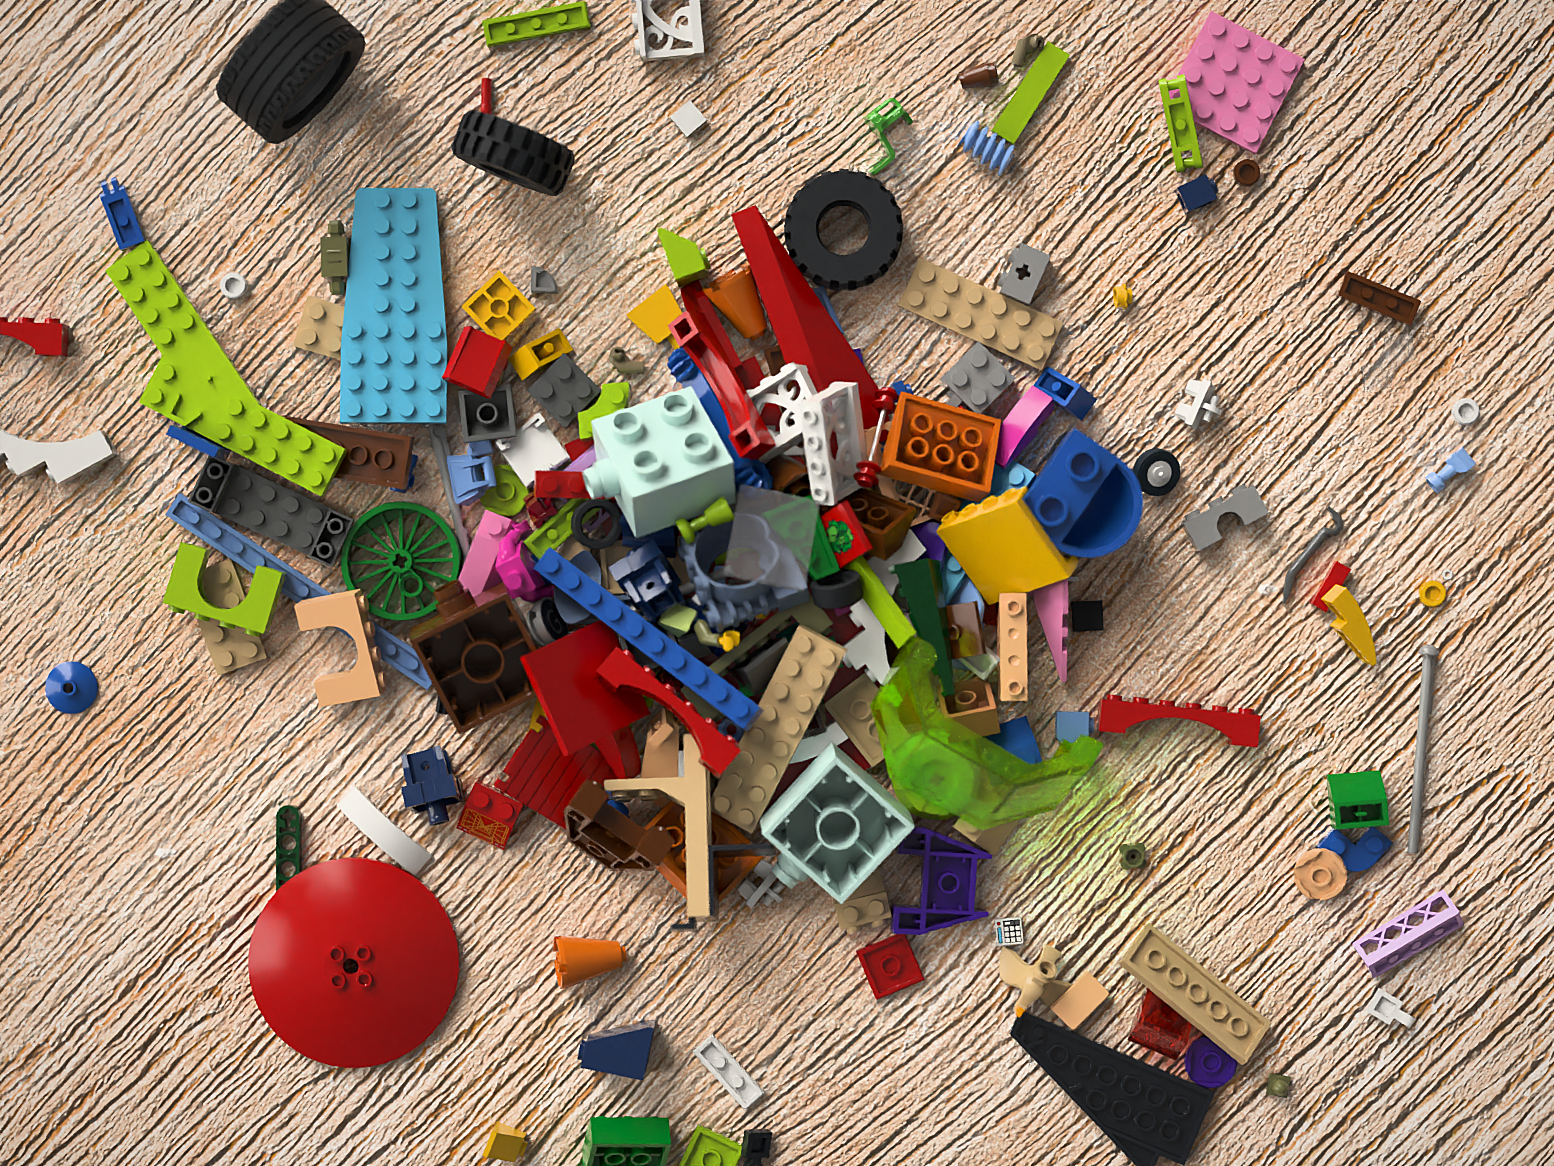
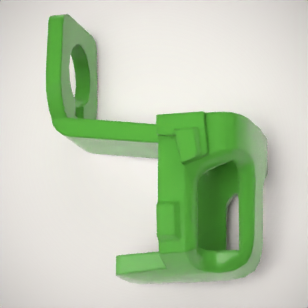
M895 98L885 100L863 117L872 132L876 133L888 155L868 171L870 176L877 174L895 158V152L883 130L899 117H902L907 125L913 123L912 118ZM891 102L893 108L883 116L877 113L888 103Z

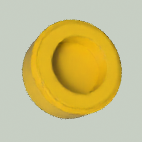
M1426 581L1418 590V598L1427 607H1437L1446 598L1445 587L1438 581Z

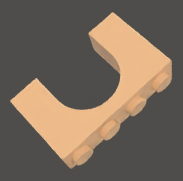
M362 589L305 599L294 606L300 631L328 626L338 627L348 632L357 645L358 659L354 668L321 675L314 681L320 707L378 697L386 691L388 679L386 673L382 672L381 651L375 645V627L373 622L369 621L367 613L369 603L367 597L363 596Z

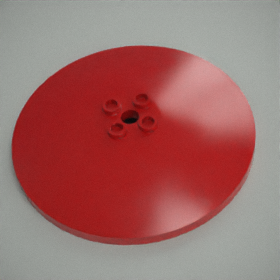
M346 857L313 865L292 877L274 893L255 924L248 953V971L256 1004L265 1021L282 1041L305 1057L323 1064L343 1068H364L385 1064L404 1056L422 1044L434 1032L447 1013L455 995L460 972V953L451 918L444 905L425 883L403 868L385 861L365 857ZM347 959H354L358 962L359 968L356 972L350 973L345 969L344 963Z

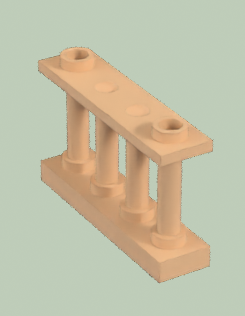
M999 593V602L996 603L997 656L1000 657V663L997 665V699H1001V701H1028L1026 593Z

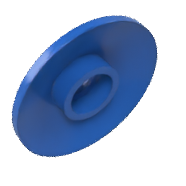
M74 661L64 662L57 665L49 673L45 683V692L47 699L55 709L67 714H76L85 711L93 704L98 693V682L93 671L86 665ZM67 683H71L73 685V691L71 693H68L65 690V686Z

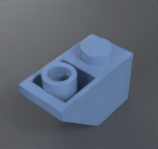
M1055 711V738L1080 764L1088 766V760H1093V744H1089V733L1094 732V718L1089 717V712Z

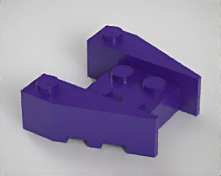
M915 826L895 847V851L898 854L922 855L919 905L892 904L890 930L893 934L922 935L937 929H944L952 925L989 916V912L986 909L974 908L977 858L992 859L990 853L923 826Z

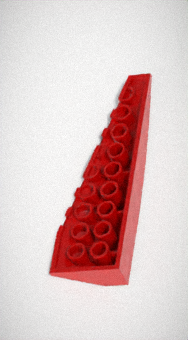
M754 205L731 214L785 365L790 363L806 365L807 372L817 393L829 388L830 384L834 382L857 383L863 429L877 426L881 413L872 407V402L878 400L875 397V392L879 390L878 386L757 206ZM793 380L791 382L793 384V387H796V395L798 398L801 391V387L797 380ZM888 415L885 416L884 423L890 421ZM884 429L881 431L879 443L887 440L888 430ZM832 430L829 439L830 452L833 459L836 460L838 444L836 433Z

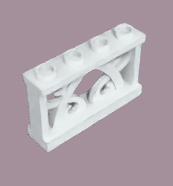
M631 0V3H636L637 13H632L633 29H638L639 39L634 40L636 56L641 55L642 62L705 57L700 0H689V6L679 9L672 17L670 25L659 18L650 6L653 0ZM644 15L653 24L646 29L644 26ZM679 17H687L689 22L686 26L679 23V29L675 28ZM664 33L669 36L667 44L660 50H654L648 45V38L651 34L658 36L656 43L663 39ZM674 38L693 43V48L670 50Z
M787 364L781 368V373L776 376L767 377L760 382L759 387L747 390L759 414H761L765 403H774L787 408L780 420L781 433L776 435L772 430L768 429L776 446L759 458L761 463L764 462L766 464L804 440L799 402L818 394L807 372L806 365ZM793 380H797L801 387L800 394L795 401L792 399L796 394V387H793L790 392L786 389L787 384ZM789 417L795 420V425L789 427L787 423Z
M834 382L824 391L799 402L811 494L814 504L833 506L837 504V501L859 488H864L859 486L853 478L854 473L860 472L856 468V464L860 461L868 460L857 383ZM832 430L836 433L838 444L836 460L833 459L830 452L829 439Z

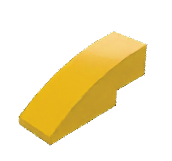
M1336 584L1321 598L1337 617L1330 626L1363 663L1374 666L1377 663L1375 646L1365 615L1349 590Z

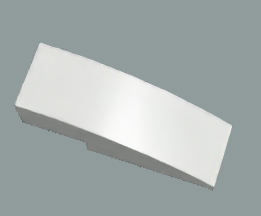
M835 719L831 720L815 734L808 727L789 764L816 757L831 741L835 745H839L848 739V735Z

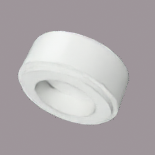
M231 272L221 279L220 289L226 297L240 299L246 294L248 283L242 275Z
M1469 398L1456 401L1451 409L1452 418L1460 425L1474 423L1480 413L1478 404Z

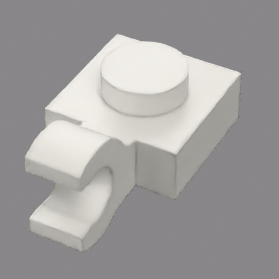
M1378 988L1366 1008L1367 1012L1389 1025L1393 1019H1396L1410 1028L1415 1018L1400 1010L1403 1004L1401 1000Z

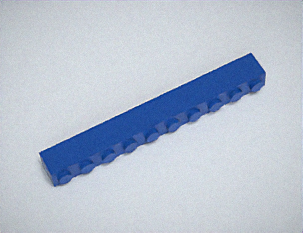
M549 547L535 565L534 569L746 731L750 730L764 711Z

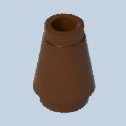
M986 61L959 74L962 89L993 87V84L999 83L994 62L988 63Z

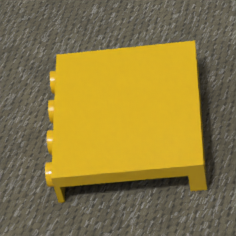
M1027 487L1018 490L1012 488L1002 496L996 498L991 496L978 505L970 504L959 512L951 511L942 518V524L936 531L989 605L999 602V593H1026L1067 579L1079 563L1076 556L1068 555L1062 557L1026 506L1022 498L1028 491Z

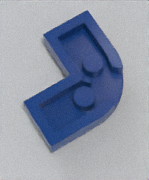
M1374 826L1368 827L1355 843H1352L1339 830L1332 828L1317 845V848H1325L1335 852L1343 859L1348 871L1357 872L1370 868L1393 842Z

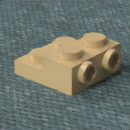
M879 865L842 904L832 897L840 930L846 929L847 933L862 930L861 925L872 923V927L887 924V918L892 917Z

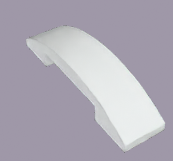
M355 785L337 804L338 808L366 836L413 875H416L433 856L374 805V802Z

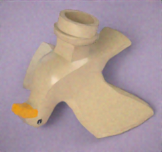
M1044 944L1040 958L1034 965H1027L1010 947H1002L999 958L1000 979L1008 985L1021 989V996L1014 1005L1015 1015L1019 1018L1027 1011L1029 1005L1037 999L1043 1005L1050 1008L1073 985L1069 982L1054 980L1057 974V968L1054 963L1062 953L1047 944Z

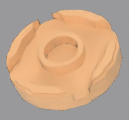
M1325 848L1312 849L1305 852L1296 862L1294 882L1298 890L1310 899L1329 900L1343 891L1346 885L1347 867L1343 859L1331 850Z

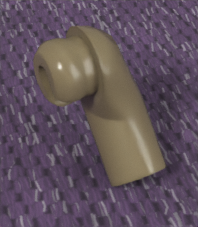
M1031 34L1018 40L1011 64L1023 67L1027 54L1044 47V38L1038 34Z
M617 346L611 349L609 359L619 373L644 374V361H630L621 347Z

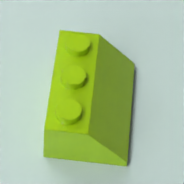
M662 227L656 229L679 287L709 277L706 270L711 269L704 248L698 249L695 242Z

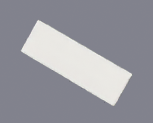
M713 1033L693 1050L698 1059L745 1111L765 1093L761 1086Z

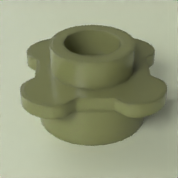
M1142 843L1132 846L1122 844L1119 848L1122 854L1121 867L1124 870H1129L1131 867L1143 869L1147 864L1144 859L1145 846ZM1131 854H1135L1134 859L1130 857Z

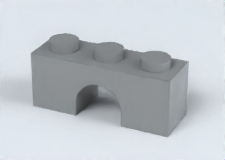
M1244 483L1231 490L1233 495L1223 500L1222 496L1207 503L1210 507L1200 513L1199 509H1196L1184 516L1186 521L1181 523L1195 551H1200L1222 539L1217 529V521L1222 514L1226 512L1232 513L1238 518L1242 526H1246L1269 513L1254 485L1247 487Z

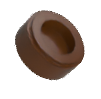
M1250 159L1241 160L1233 169L1235 182L1243 187L1253 185L1260 177L1258 164Z

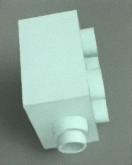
M691 386L627 409L618 410L613 414L592 421L596 462L593 463V468L591 467L583 471L586 488L592 499L602 497V495L606 499L614 496L636 538L676 524L675 521L680 518L688 520L705 514L704 510L722 496L728 505L736 502L733 460Z
M832 741L760 818L762 835L781 851L777 856L779 862H776L771 869L775 876L791 889L799 881L804 883L811 877L840 904L858 888L915 827L910 811Z

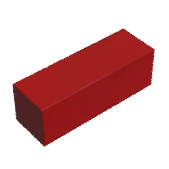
M1334 561L1309 604L1323 612H1327L1328 606L1321 598L1336 584L1342 586L1351 569L1338 561Z

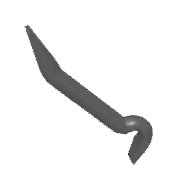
M1330 506L1327 507V510L1335 522V527L1333 529L1324 527L1319 530L1288 569L1284 580L1283 604H1285L1296 576L1327 537L1336 536L1343 529L1342 516Z

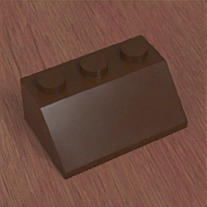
M859 488L837 501V504L833 506L825 505L820 509L821 517L839 504L848 501L873 547L866 553L884 561L902 548L916 514L915 507L866 488Z

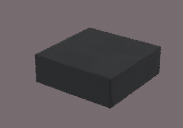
M1102 600L1071 602L1073 632L1104 630Z

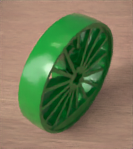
M407 501L385 503L366 512L351 527L342 548L341 569L348 590H357L358 583L391 569L366 596L369 603L368 612L387 620L411 621L426 617L437 611L435 605L438 601L435 600L432 604L425 607L420 596L425 586L432 593L436 589L416 572L414 568L449 582L459 578L462 569V552L458 538L450 524L431 508ZM418 512L407 544L404 546V516ZM425 514L433 519L435 524L410 549L422 515ZM399 518V547L388 522ZM384 525L394 550L373 529ZM438 526L442 528L448 539L413 554ZM369 532L391 554L356 542V540ZM450 543L453 558L415 559L420 555ZM355 545L387 557L388 560L352 561V548ZM399 554L401 557H407L408 559L404 563L405 568L396 565V561L399 560ZM453 562L451 577L415 563ZM389 564L357 580H354L351 565ZM395 573L383 607L380 609L373 605L370 599ZM409 578H415L419 582V588L415 593H410L406 589V581ZM398 579L401 591L400 614L387 611ZM406 596L416 597L421 610L407 613Z

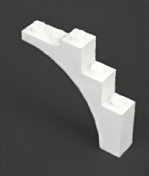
M0 428V460L7 457L8 459L5 462L12 474L16 473L17 476L24 477L47 464L48 467L45 469L49 478L53 482L56 481L57 484H66L118 455L106 431L102 430L75 440L40 443L23 439Z
M909 528L902 548L889 559L884 561L872 556L866 561L892 597L899 579L897 574L890 573L889 566L915 561L926 549ZM861 598L849 607L852 611L849 617L858 628L863 625L865 629L842 645V647L848 649L843 662L848 668L854 666L856 670L866 664L867 668L864 671L873 683L878 680L884 689L880 692L889 704L894 701L898 706L906 698L895 682L887 661L884 642L885 629L864 599Z

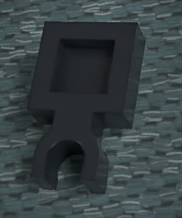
M744 1129L741 1155L747 1158L743 1166H763L761 1163L762 1158H769L772 1132L769 1129Z

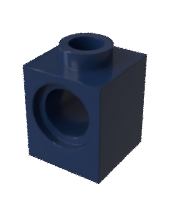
M1205 174L1177 187L1174 191L1184 213L1188 214L1214 202L1217 199L1218 188L1212 178L1208 179Z

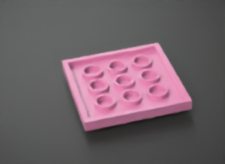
M1210 11L1178 75L1185 74L1195 124L1255 155L1305 59ZM1179 89L1169 91L1170 98L1180 97Z

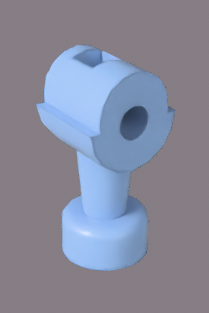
M1464 447L1459 448L1445 460L1447 465L1438 474L1431 472L1425 477L1426 482L1437 494L1445 489V481L1457 473L1470 470L1476 464Z

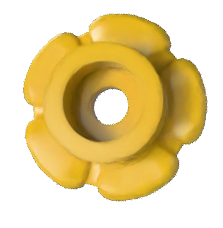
M1122 283V286L1113 288V301L1116 308L1122 307L1125 310L1128 308V304H1132L1133 301L1132 290L1127 288L1124 283Z

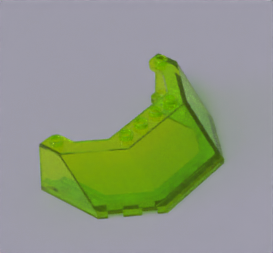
M914 636L900 650L870 703L889 778L980 830L1054 810L1091 769L1104 744L1091 736L1080 734L1073 743L1062 739L1051 759L1034 764L1027 763L938 712L928 673L936 660V651L931 644Z

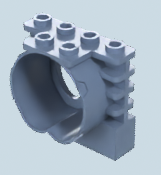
M768 502L740 513H733L735 517L733 521L714 527L711 524L705 526L701 532L699 530L694 532L695 540L688 545L683 536L679 538L680 546L677 547L679 557L682 562L686 563V571L691 584L695 583L697 588L696 594L701 606L706 604L708 608L705 614L710 627L715 626L718 633L723 632V628L733 625V627L739 626V622L748 619V621H752L756 615H768L769 610L778 608L779 612L809 601L808 587L793 555L761 516V514L771 511ZM743 548L753 550L760 556L759 568L765 574L752 583L742 586H726L708 578L710 566L724 552Z

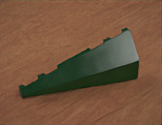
M927 558L889 566L890 573L897 574L902 586L898 592L900 597H906L910 612L908 616L916 631L924 653L929 652L935 665L931 670L933 675L939 676L943 691L941 692L942 697L955 695L956 689L940 560Z

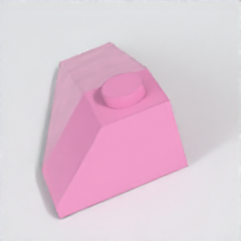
M485 510L458 578L464 586L463 589L469 588L473 597L499 585L503 581L496 568L499 543L511 530H514L512 524L516 523L511 519ZM529 529L522 533L520 540L524 541L534 530Z
M1068 578L1028 592V596H1033V602L1061 682H1067V645H1065V640L1068 637V627L1065 614H1068Z

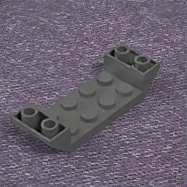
M210 455L188 500L189 503L234 521L304 553L309 558L333 568L354 522V519L331 507L239 465L214 458Z

